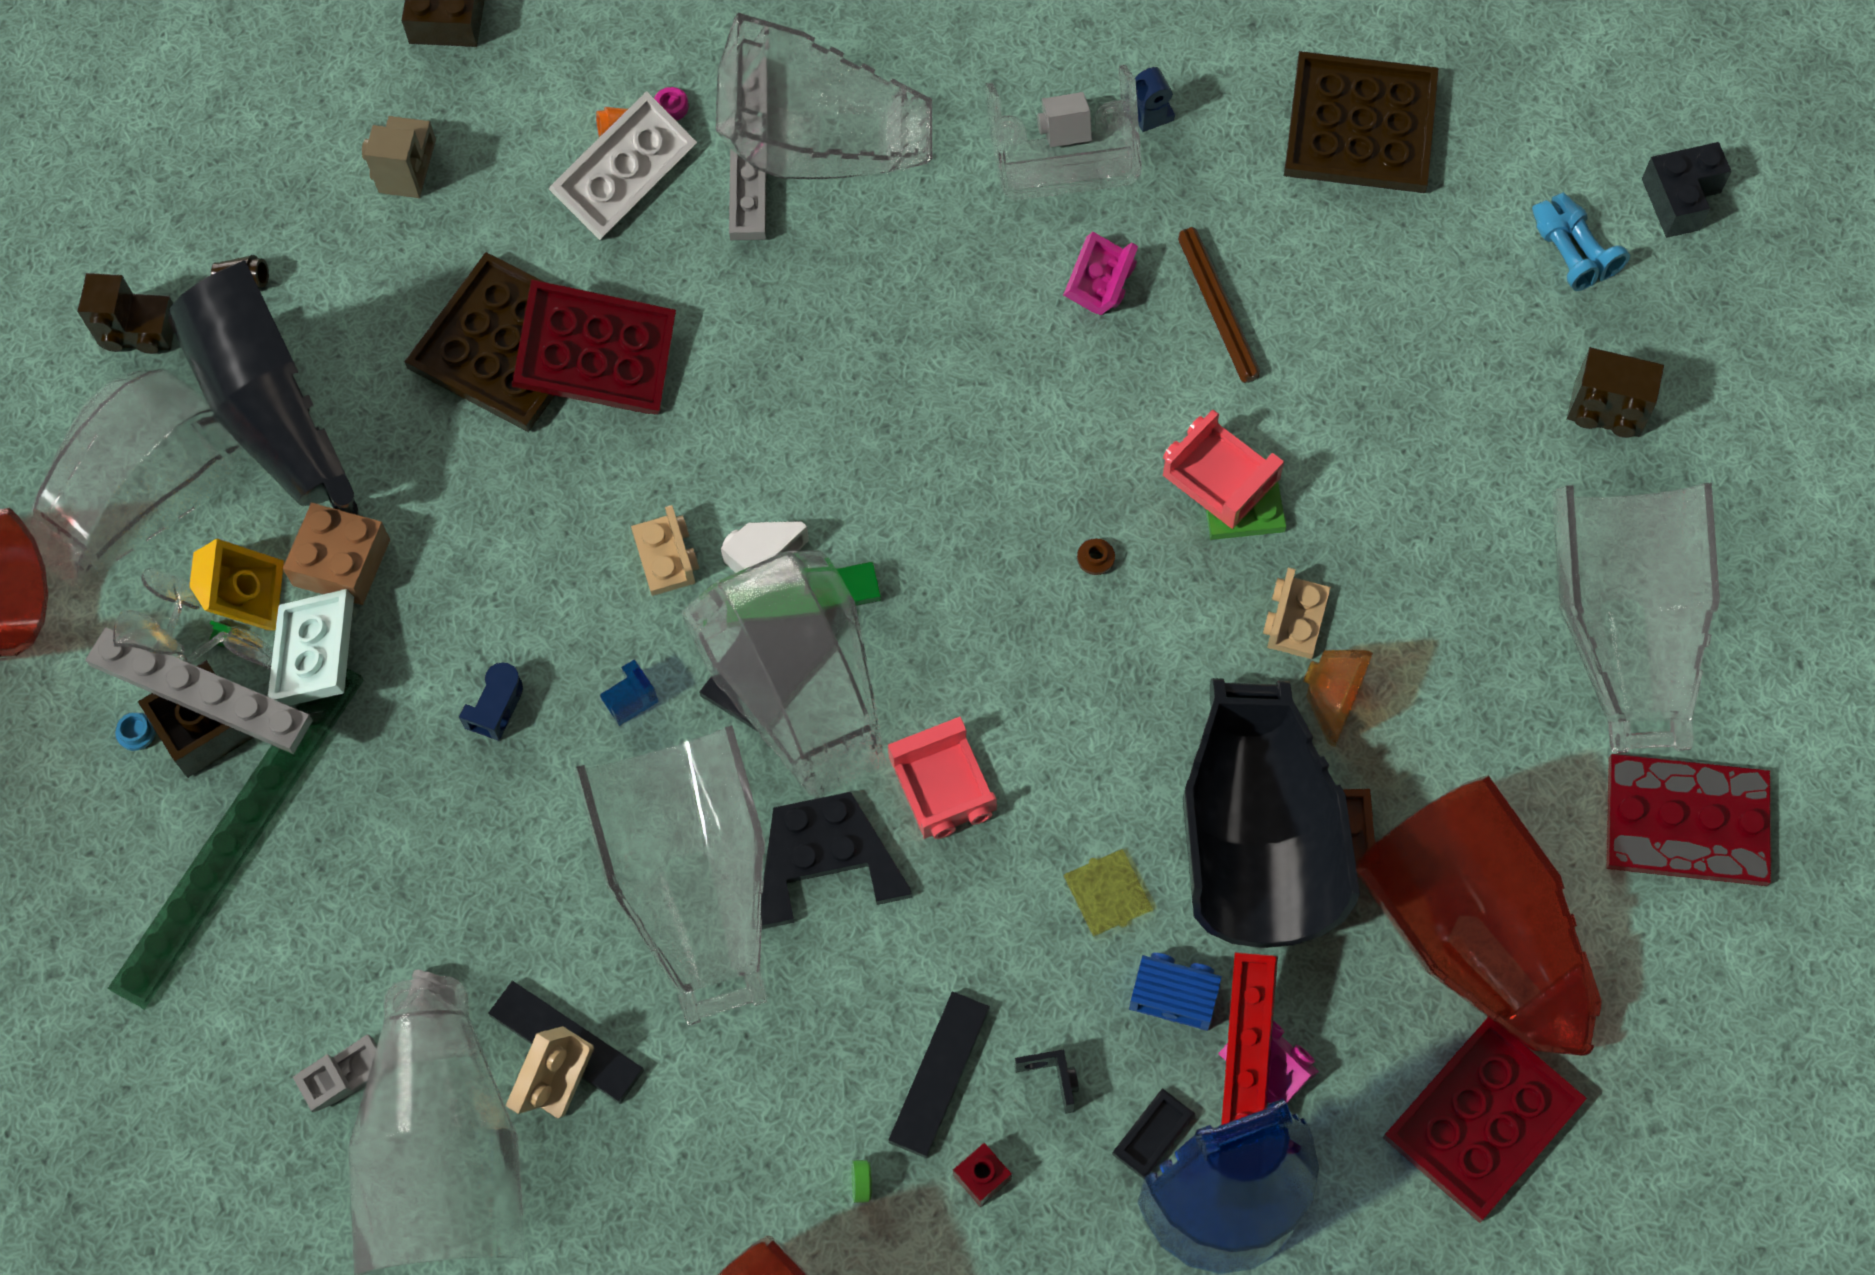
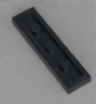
M513 980L488 1012L491 1018L531 1045L536 1033L562 1026L592 1044L594 1050L581 1078L619 1104L622 1103L644 1072L643 1067Z
M951 992L888 1139L890 1144L927 1159L990 1010V1006L956 992Z

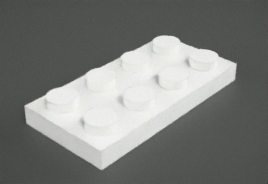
M646 91L548 189L601 240L697 142Z

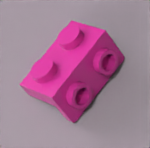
M1091 232L1086 236L1063 296L1099 315H1102L1110 308L1115 309L1124 298L1125 289L1122 288L1124 282L1136 267L1137 260L1134 259L1138 246L1131 242L1122 249L1097 233Z

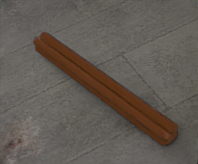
M1194 227L1181 230L1178 238L1179 243L1240 380L1243 383L1254 381L1259 378V366L1201 237Z

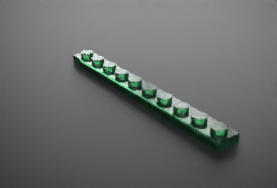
M347 668L343 694L299 703L296 709L309 714L313 721L296 751L292 754L276 746H270L107 988L108 990L145 1010L363 683L364 679L361 675Z

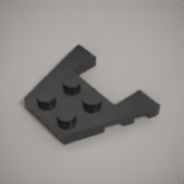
M851 792L773 808L757 920L759 930L795 923L787 887L788 883L843 871L869 867L877 905L912 898L910 887Z

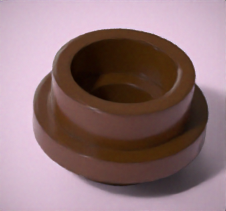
M1097 538L1089 539L1079 547L1077 561L1080 568L1086 573L1101 575L1108 572L1114 565L1115 552L1107 541ZM1093 551H1098L1102 553L1103 557L1093 559L1089 554Z

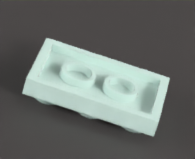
M347 589L279 605L267 697L290 706L344 693L354 596Z

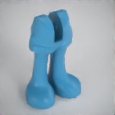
M1564 192L1552 197L1551 203L1545 200L1532 207L1537 224L1536 227L1545 241L1553 242L1564 258L1569 269L1567 282L1574 291H1582L1593 286L1597 278L1600 281H1604L1616 275L1628 263L1630 254L1625 247L1619 245L1605 250L1596 241L1586 224L1588 218L1586 211ZM1570 236H1572L1575 239V241L1583 250L1588 259H1583L1580 256L1575 246L1573 245Z

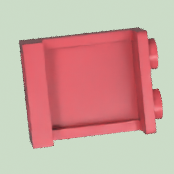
M1211 410L1205 418L1199 416L1191 424L1187 431L1188 435L1180 443L1175 441L1166 450L1163 456L1165 460L1163 476L1233 529L1280 480L1284 461L1274 453H1271L1265 460L1218 423L1219 413Z
M961 717L888 744L889 759L924 839L930 836H934V839L945 838L956 831V826L968 821L972 825L983 823L992 817V812L997 810L996 796L994 792H990L968 743L966 728Z

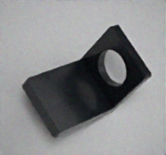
M1064 1049L1015 1058L1016 1073L1056 1066L1065 1114L1074 1111L1072 1092L1079 1091L1075 1067L1067 1068Z

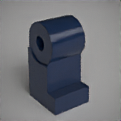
M1158 67L1148 68L1140 72L1132 83L1130 110L1142 132L1175 120V113L1169 104L1173 92Z
M504 662L496 663L488 669L485 675L486 686L476 706L473 707L465 704L459 715L464 729L500 741L523 692V683L518 671L513 665Z

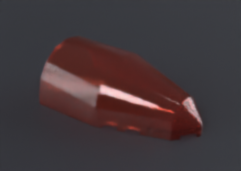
M1489 775L1468 781L1424 806L1374 843L1357 860L1358 879L1420 966L1429 975L1534 1051L1586 1056L1591 1053L1594 1045H1591L1596 1016H1600L1602 1000L1586 951H1582L1575 930L1577 924L1574 914H1570L1562 890L1565 887L1561 875Z

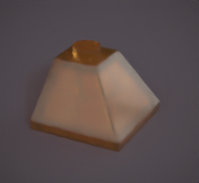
M1324 650L1319 663L1311 661L1303 680V682L1310 684L1306 698L1327 743L1331 746L1336 747L1365 678L1373 652L1368 650Z

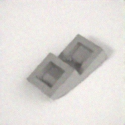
M367 1034L334 1057L328 1054L293 1076V1079L310 1110L316 1112L352 1095L388 1073L391 1069L374 1039Z

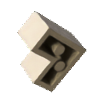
M389 116L386 127L372 126L369 139L366 138L362 145V158L368 164L370 178L374 180L378 193L420 198L436 142L430 121Z

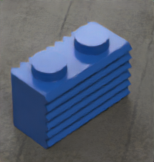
M1152 953L1151 957L1142 955L1129 1010L1208 1031L1222 976L1215 975L1214 969L1204 964L1193 963L1190 968L1174 964L1175 959L1166 954Z

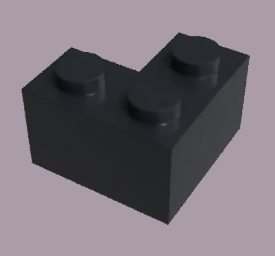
M1719 142L1650 158L1642 181L1666 238L1700 231L1710 211L1705 197L1722 193L1732 171Z

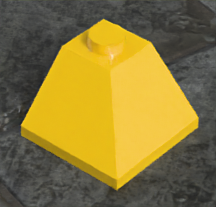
M215 539L193 552L189 587L207 612L268 631L276 630L284 560Z

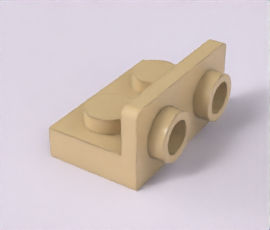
M672 505L665 507L667 516L631 526L652 596L695 584L693 571L699 570L694 549H686L683 538L689 537L683 515L676 517Z
M1288 567L1285 580L1277 578L1272 600L1278 601L1279 604L1276 613L1268 612L1263 634L1270 635L1267 648L1312 659L1331 587L1294 578L1296 569Z
M563 1026L536 1033L506 1103V1107L517 1114L542 1108L556 1118L564 1117L594 1050L593 1045Z

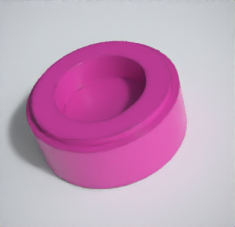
M664 88L654 97L676 121L682 119L688 112L689 103L687 95L679 88Z

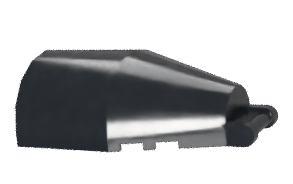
M243 260L204 278L181 294L170 307L168 320L215 419L298 504L310 506L311 503L319 504L329 500L334 509L358 515L359 510L354 500L355 496L351 484L325 428L320 430L318 426L315 427L309 415V408L314 406L309 395L303 397L293 374L298 373V370L246 261Z
M1211 678L1209 692L1211 710L1182 799L1193 916L1207 933L1236 945L1257 948L1293 946L1321 937L1346 920L1360 895L1346 795L1341 785H1336L1328 771L1329 764L1324 756L1320 757L1312 743L1313 735L1293 701L1290 681L1278 680L1276 684L1225 683L1222 678Z

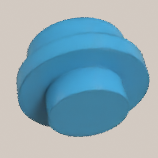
M143 713L124 715L117 723L115 731L119 744L130 751L146 748L151 744L156 734L149 719Z

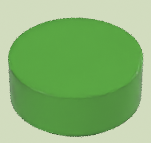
M852 1160L853 1202H869L872 1197L870 1162L868 1160Z

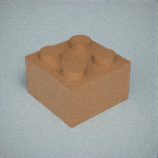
M311 503L282 569L294 587L320 594L347 589L354 596L353 603L363 605L388 547L390 538L381 521Z

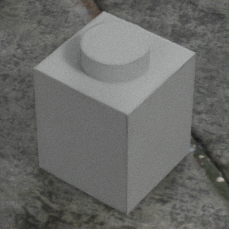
M1083 92L1042 98L1043 113L1037 114V123L1040 135L1046 134L1050 148L1092 141L1090 109Z

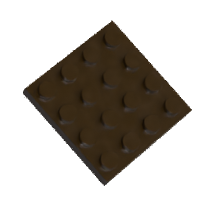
M1299 51L1284 176L1426 193L1439 68Z
M485 252L404 362L407 369L529 433L555 396L512 387L531 279L542 280Z

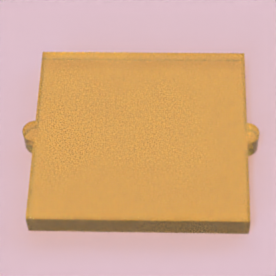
M1123 849L1098 860L1091 858L1089 864L1063 875L1093 937L1117 926L1124 928L1127 926L1128 921L1153 911Z

